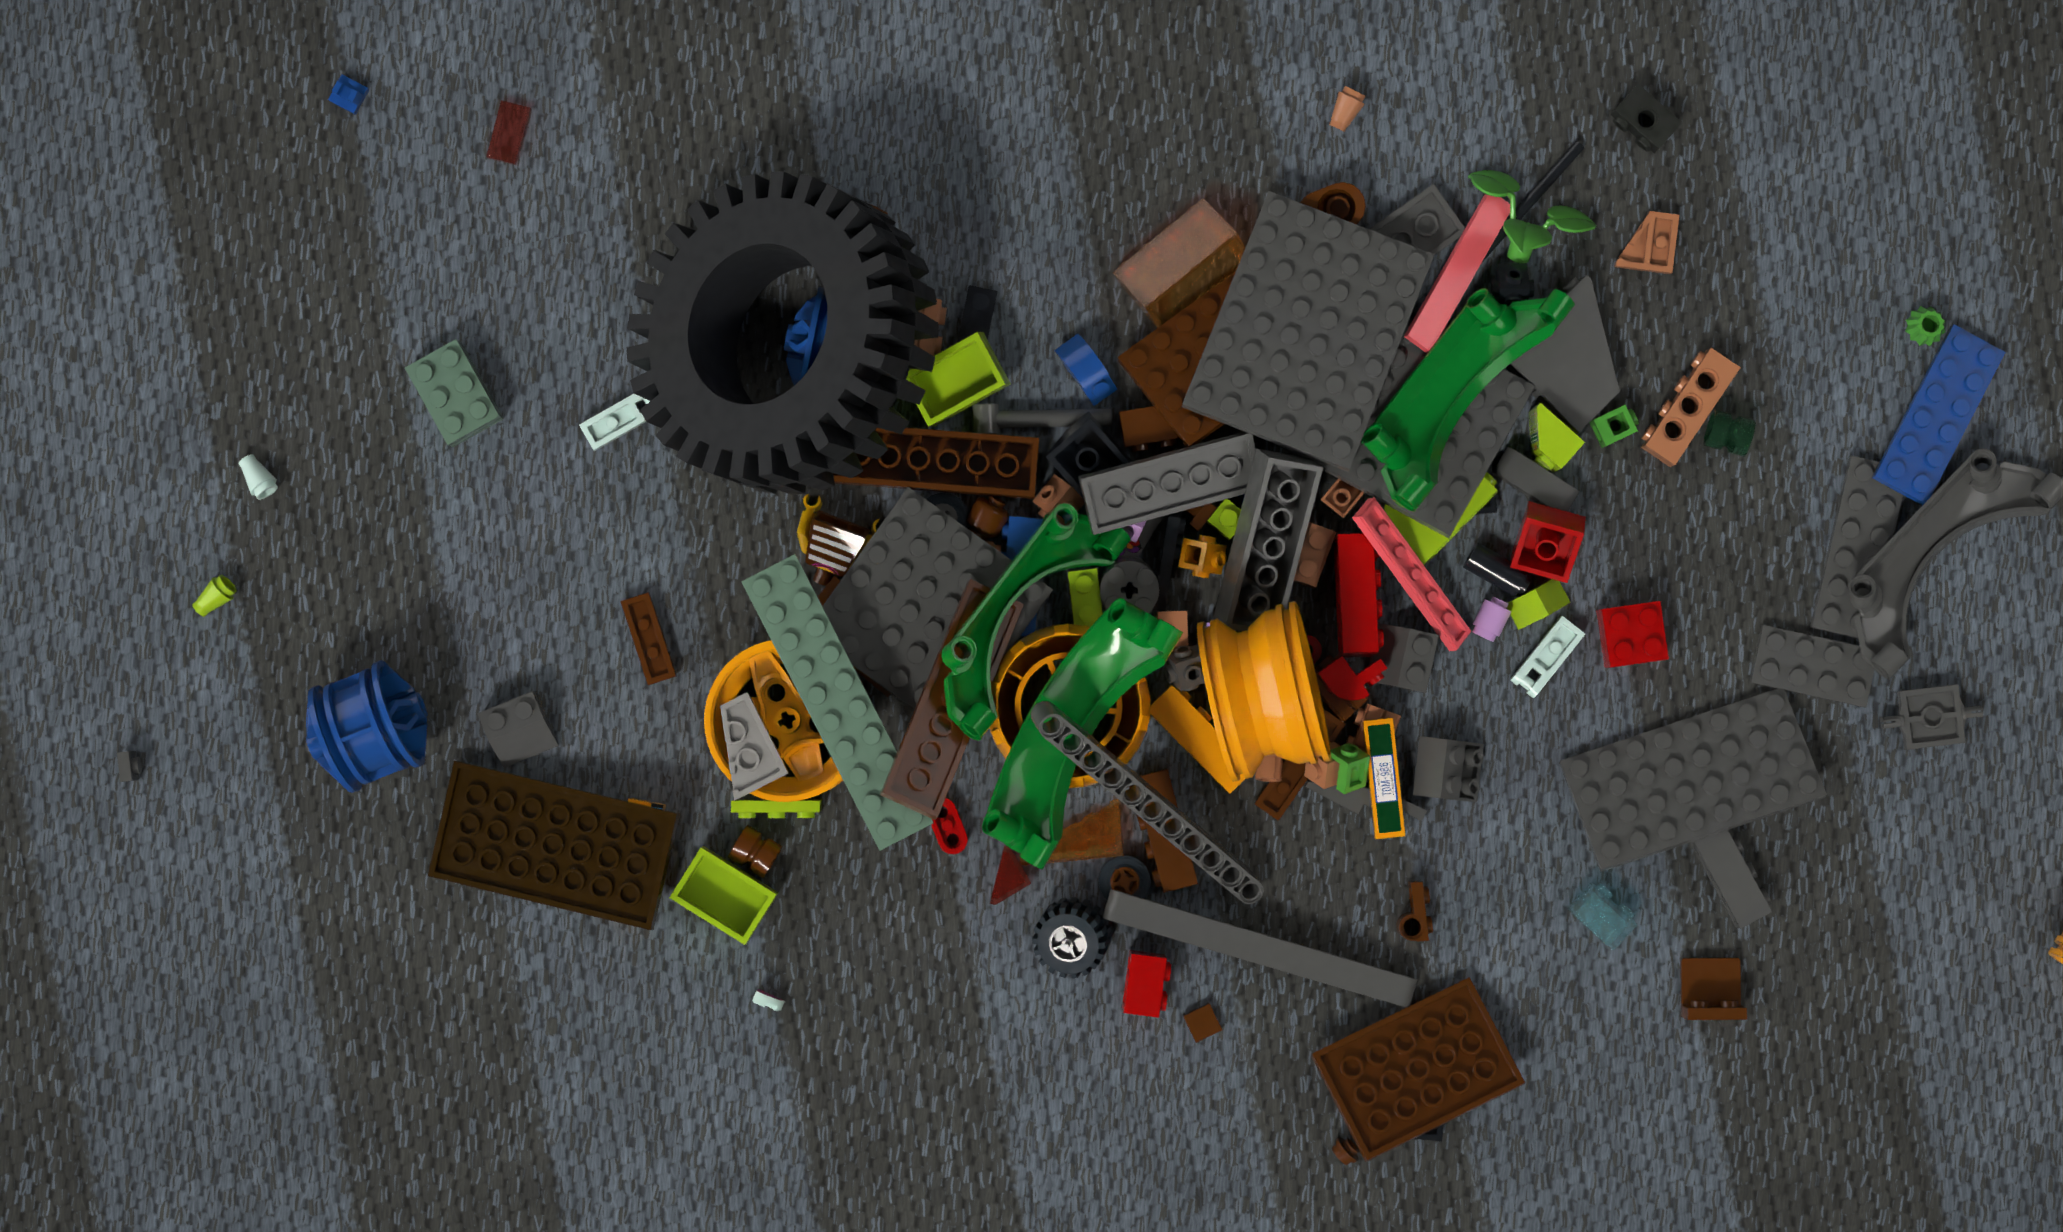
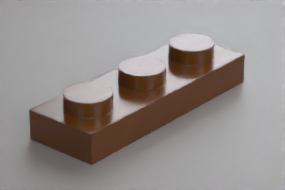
M650 592L620 601L647 684L652 685L677 677Z

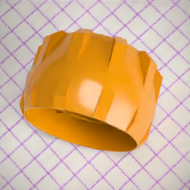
M1059 624L1035 630L1017 641L1002 657L994 680L991 681V691L998 717L989 729L995 745L1005 759L1023 724L1021 698L1026 683L1039 668L1046 664L1053 675L1056 671L1053 661L1064 659L1079 639L1090 628L1089 626ZM1146 677L1129 688L1115 702V708L1108 710L1106 714H1114V719L1106 735L1099 741L1126 765L1140 748L1149 725L1151 698ZM1093 751L1087 753L1085 757L1091 755ZM1076 765L1069 789L1082 788L1098 782ZM1113 768L1106 771L1105 774L1111 772Z

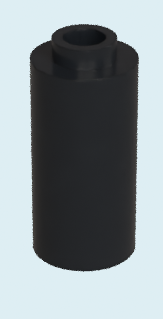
M1478 542L1463 566L1464 569L1513 597L1518 593L1523 595L1531 582V579L1527 578L1528 572L1510 568V560Z

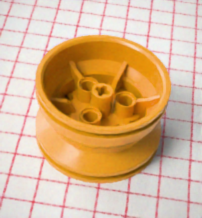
M1296 601L1289 602V609H1285L1283 604L1275 606V609L1264 611L1246 631L1236 632L1218 618L1212 619L1208 627L1204 621L1198 622L1197 638L1207 696L1218 742L1231 780L1233 782L1239 781L1240 774H1243L1246 779L1253 778L1264 757L1273 754L1297 764L1308 762L1311 765L1317 764L1318 757L1321 756L1324 762L1331 761L1330 742L1320 690L1306 631Z
M770 640L753 645L742 651L720 671L706 700L704 712L705 736L714 761L725 776L732 781L720 706L738 697L745 684L753 678L757 697H751L769 734L778 739L779 747L777 750L782 760L784 759L795 776H782L749 794L777 802L805 800L834 788L843 779L832 757L823 764L820 744L824 742L820 734L812 730L810 726L812 718L793 681L780 665L783 662ZM775 684H780L785 689L784 698L778 702L772 700L769 695L771 687ZM785 713L795 716L796 720L792 722V728L782 723V720L786 719Z

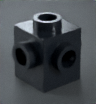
M1527 263L1497 264L1496 277L1491 280V294L1496 297L1500 304L1509 306L1512 302L1525 301L1529 297L1534 296V280H1529Z

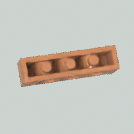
M1713 348L1706 350L1704 353L1702 351L1698 352L1690 364L1694 367L1688 377L1683 375L1675 386L1674 390L1678 393L1672 402L1667 399L1660 408L1658 415L1661 418L1656 426L1650 424L1641 437L1645 440L1641 448L1669 467L1676 465L1741 368ZM1700 374H1705L1710 378L1711 385L1709 389H1703L1699 386L1698 377ZM1684 398L1693 401L1695 408L1692 414L1683 411L1681 404ZM1667 423H1674L1677 426L1678 435L1676 438L1667 436L1665 432Z

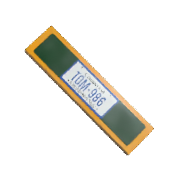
M1393 718L1362 721L1365 751L1370 755L1368 779L1375 839L1405 836Z

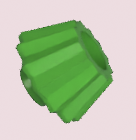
M1920 306L1917 311H1911V317L1906 319L1908 326L1905 331L1910 334V340L1917 341L1919 346L1927 344L1931 347L1933 342H1939L1941 335L1946 332L1944 328L1946 321L1941 318V312L1935 311L1932 306L1928 308Z

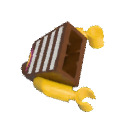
M806 494L803 498L806 511H803L801 514L797 537L801 551L806 554L805 562L817 568L813 580L818 584L826 586L831 581L833 574L844 577L877 531L876 524L880 519L874 521L871 527L872 535H868L870 529L820 511L822 506L820 496H818L816 505H808L810 495Z

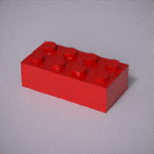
M1364 533L1337 534L1333 541L1338 656H1343L1344 658L1374 657L1379 652V649L1384 646L1383 629H1378L1377 621L1382 617V600L1376 599V591L1381 587L1380 570H1375V561H1377L1380 555Z

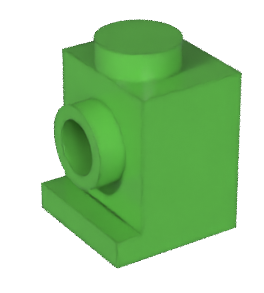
M1626 405L1589 422L1601 448L1637 432L1636 425L1639 424L1632 409L1628 410ZM1611 421H1617L1619 423L1620 427L1618 431L1611 430Z

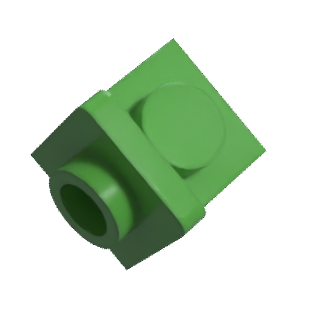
M1351 743L1331 749V758L1339 763L1336 789L1343 794H1347L1365 787L1370 755Z

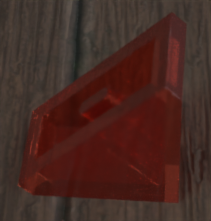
M1006 845L1003 848L990 904L993 905L1000 903L1031 884V880L1013 850Z

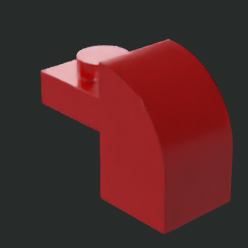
M1340 656L1316 674L1332 695L1342 700L1353 701L1368 697L1370 694L1363 685L1368 683L1371 687L1385 677L1382 672L1387 667L1382 659H1377L1355 674L1345 658Z

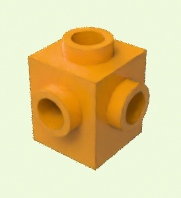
M1200 534L1198 540L1183 538L1178 567L1190 569L1193 576L1209 578L1210 573L1222 575V569L1226 562L1225 553L1227 545L1217 544L1216 537Z

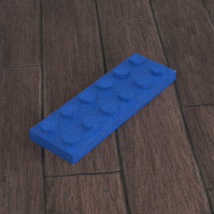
M1955 324L1950 326L1872 478L1923 506L1932 496L2006 352Z

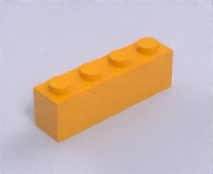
M1170 685L1150 705V715L1230 794L1246 778L1243 774H1240L1239 781L1233 782L1231 780L1222 756L1216 730L1209 723L1213 718L1201 706L1197 710L1189 702L1192 697L1187 691H1181Z

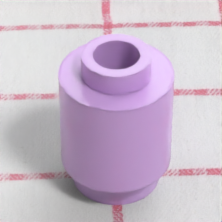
M1492 597L1491 601L1484 599L1473 622L1475 627L1472 632L1494 642L1496 636L1500 637L1511 614V611L1506 609L1508 603L1496 597Z

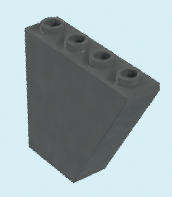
M1588 275L1579 280L1575 276L1563 287L1566 294L1574 301L1575 306L1556 331L1506 367L1512 374L1533 384L1535 388L1532 395L1575 434L1579 433L1620 392L1592 280Z

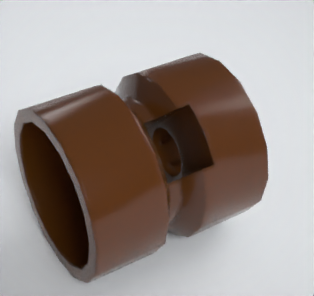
M747 825L733 846L728 858L741 866L747 863L750 864V871L764 879L783 846L770 838L762 840V833Z

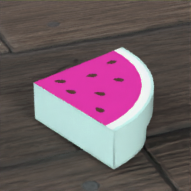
M760 989L756 991L752 1000L753 1003L763 1007L768 1006L774 1011H781L785 1003L784 1000Z

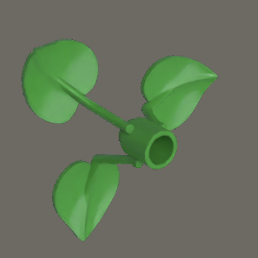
M1482 170L1468 175L1473 185L1481 192L1494 197L1507 196L1510 199V219L1504 222L1503 229L1511 241L1507 257L1516 263H1528L1533 249L1550 244L1552 235L1547 228L1555 224L1559 230L1573 233L1593 230L1597 226L1581 211L1563 205L1553 206L1548 209L1547 215L1549 219L1546 220L1543 226L1529 222L1526 223L1516 219V196L1513 192H1518L1520 185L1513 177L1494 170Z

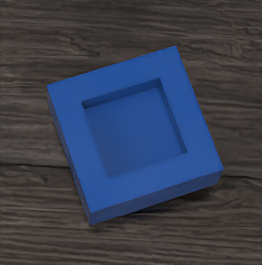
M341 74L328 100L356 115L369 89Z

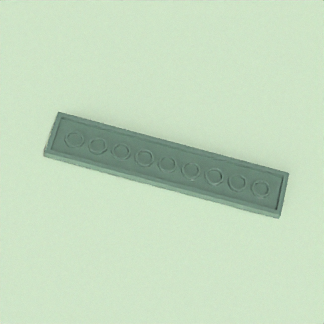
M796 554L741 581L879 851L933 824L934 822L931 818L880 795L897 750Z

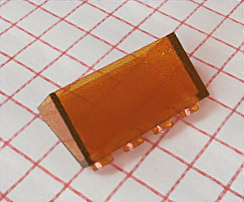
M1203 198L1195 205H1192L1175 222L1169 224L1153 240L1147 242L1131 258L1121 263L1112 273L1150 321L1158 328L1236 272L1245 246L1238 233Z

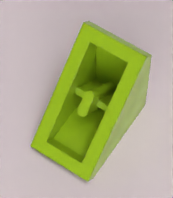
M1551 579L1507 602V610L1511 611L1510 615L1517 629L1520 630L1551 615L1571 602L1560 581Z

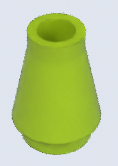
M219 575L217 578L213 577L192 606L199 615L205 617L208 613L233 600V595L237 592V589L226 576Z

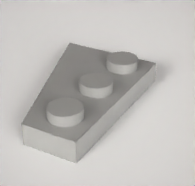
M748 692L720 706L735 801L789 772Z

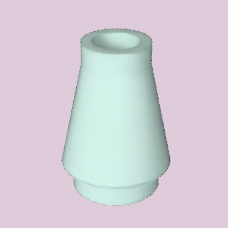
M254 454L247 455L239 461L238 464L243 471L251 495H255L258 500L272 495L278 489L276 485L277 479L256 459Z

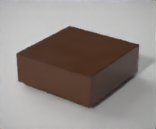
M1210 1003L1183 1015L1196 1043L1222 1031Z

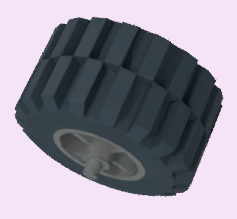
M1065 897L1060 899L1058 903H1052L1045 910L1033 932L1035 934L1032 937V944H1037L1034 948L1035 956L1041 955L1039 962L1042 966L1045 964L1050 966L1049 972L1053 974L1056 970L1060 972L1059 977L1066 978L1068 974H1071V978H1078L1081 973L1085 976L1092 969L1095 970L1100 964L1111 943L1112 937H1109L1112 930L1111 925H1105L1108 920L1102 918L1103 915L1099 914L1101 908L1097 904L1093 908L1089 905L1090 900L1084 899L1083 902H1079V897H1072L1068 902Z

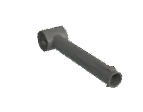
M999 404L973 405V433L998 435L1000 434V428L1070 427L1088 411L1101 426H1111V408L999 410Z

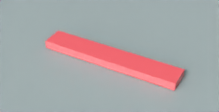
M1484 194L1406 331L1404 337L1424 352L1428 353L1438 341L1510 214V204L1503 198Z
M1368 498L1352 517L1433 630L1439 635V638L1449 652L1456 651L1471 633L1470 628L1376 498Z

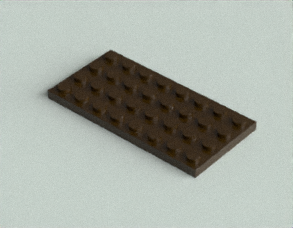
M454 761L428 876L647 930H654L680 813Z

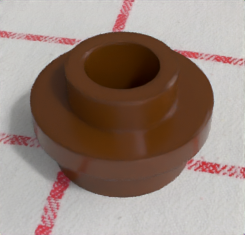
M1341 1137L1335 1140L1336 1144L1332 1147V1151L1343 1164L1348 1165L1359 1160L1357 1155L1359 1149L1349 1138L1344 1140Z

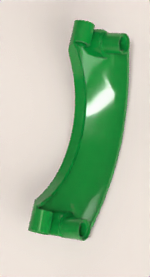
M1123 598L1116 599L1064 658L1030 709L1015 738L995 786L987 814L982 823V831L985 834L1004 843L1010 849L1020 853L1019 856L1023 860L1043 870L1062 838L1064 808L1076 764L1040 734L1031 720V710L1037 703L1049 701L1092 735L1108 710L1129 688L1148 674L1164 666L1183 632L1164 620L1157 619ZM1052 717L1047 718L1043 723L1049 722ZM1073 734L1068 735L1064 740L1071 738Z

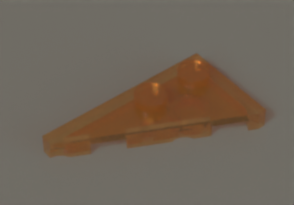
M1113 799L1110 801V805L1095 814L1091 812L1082 821L1073 823L1063 829L1062 838L1047 863L1124 856L1120 800ZM1020 857V864L1022 866L1031 865Z

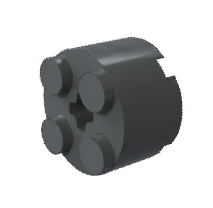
M1121 556L1112 565L1106 566L1100 574V596L1106 609L1116 599L1123 598L1147 613L1152 611L1159 597V583L1153 569L1144 560L1135 556ZM1127 582H1132L1133 587L1136 589H1131L1130 593H1125V590L1121 587H1126Z

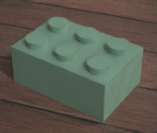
M455 339L405 367L406 372L448 446L455 447L504 419L466 349L459 340Z

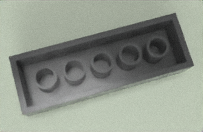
M1256 449L1213 616L1214 619L1218 618L1233 630H1248V627L1264 611L1275 609L1276 605L1283 604L1284 608H1287L1323 471V466L1313 459Z

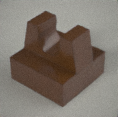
M1210 503L1203 507L1199 506L1184 510L1193 518L1188 526L1198 532L1216 510V507Z

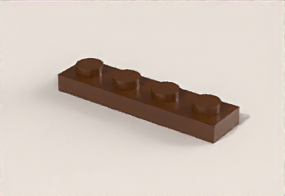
M1324 709L1329 742H1333L1346 724ZM1284 759L1282 780L1280 782H1268L1254 802V805L1279 821L1308 779L1304 776L1306 763L1297 764Z

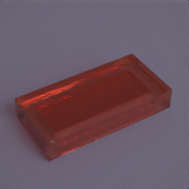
M501 100L487 158L512 165L517 164L531 110L530 107Z

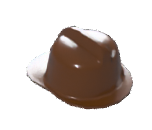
M1345 182L1335 183L1305 196L1300 202L1354 224L1360 222L1366 208L1365 199L1361 191L1353 184Z

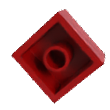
M1528 501L1512 550L1510 568L1568 583L1584 536L1586 517Z
M1660 601L1596 610L1605 668L1669 659Z
M1136 950L1129 951L1122 1004L1123 1013L1159 1018L1160 1011H1166L1168 994L1166 991H1163L1164 981H1170L1172 964L1167 961L1165 954Z

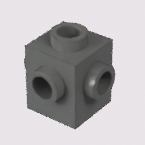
M1196 644L1176 648L1167 659V665L1164 666L1166 679L1181 691L1194 690L1200 684L1205 683L1199 646Z

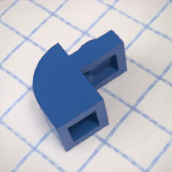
M1076 334L1054 350L1093 406L1117 390L1102 362L1079 334Z

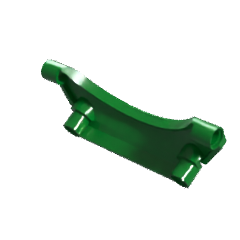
M1486 288L1480 289L1470 296L1467 304L1373 424L1364 432L1361 443L1379 462L1385 463L1381 473L1392 500L1399 507L1415 512L1438 483V470L1442 452L1462 414L1485 386L1504 368L1556 331L1575 306L1574 301L1566 293L1553 289L1547 298L1512 302L1509 306L1500 304Z
M1067 503L1059 504L1045 515L1043 522L953 639L942 650V660L952 670L944 679L947 714L965 735L973 740H981L998 717L991 691V656L998 629L1012 604L1033 583L1052 573L1069 568L1112 565L1131 540L1124 529L1118 528L1093 535L1088 516L1078 514L1077 510ZM1057 515L1062 516L1065 525L1058 522ZM955 646L963 651V659L955 654Z

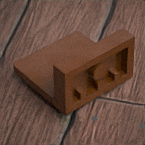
M1681 958L1682 1018L1686 1020H1747V1008L1741 1005V967L1739 958Z

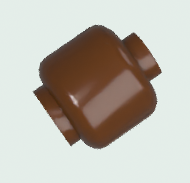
M990 495L989 499L984 497L977 498L966 517V522L969 525L968 529L985 541H988L989 538H997L1002 532L1003 526L1009 520V513L1004 509L1006 503L993 495Z

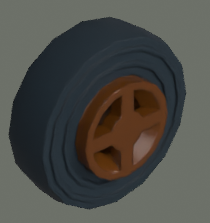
M1117 855L1109 859L1101 868L1098 877L1099 889L1106 900H1108L1111 889L1145 898L1151 886L1150 872L1146 865L1137 857Z

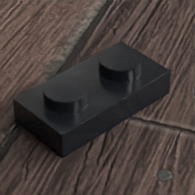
M969 285L957 343L976 332H984L988 340L998 291Z

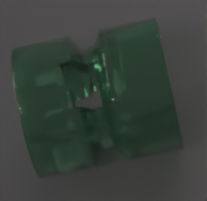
M1714 409L1707 424L1703 445L1717 450L1726 447L1728 453L1745 457L1752 443L1756 422L1741 416L1732 419L1731 413Z

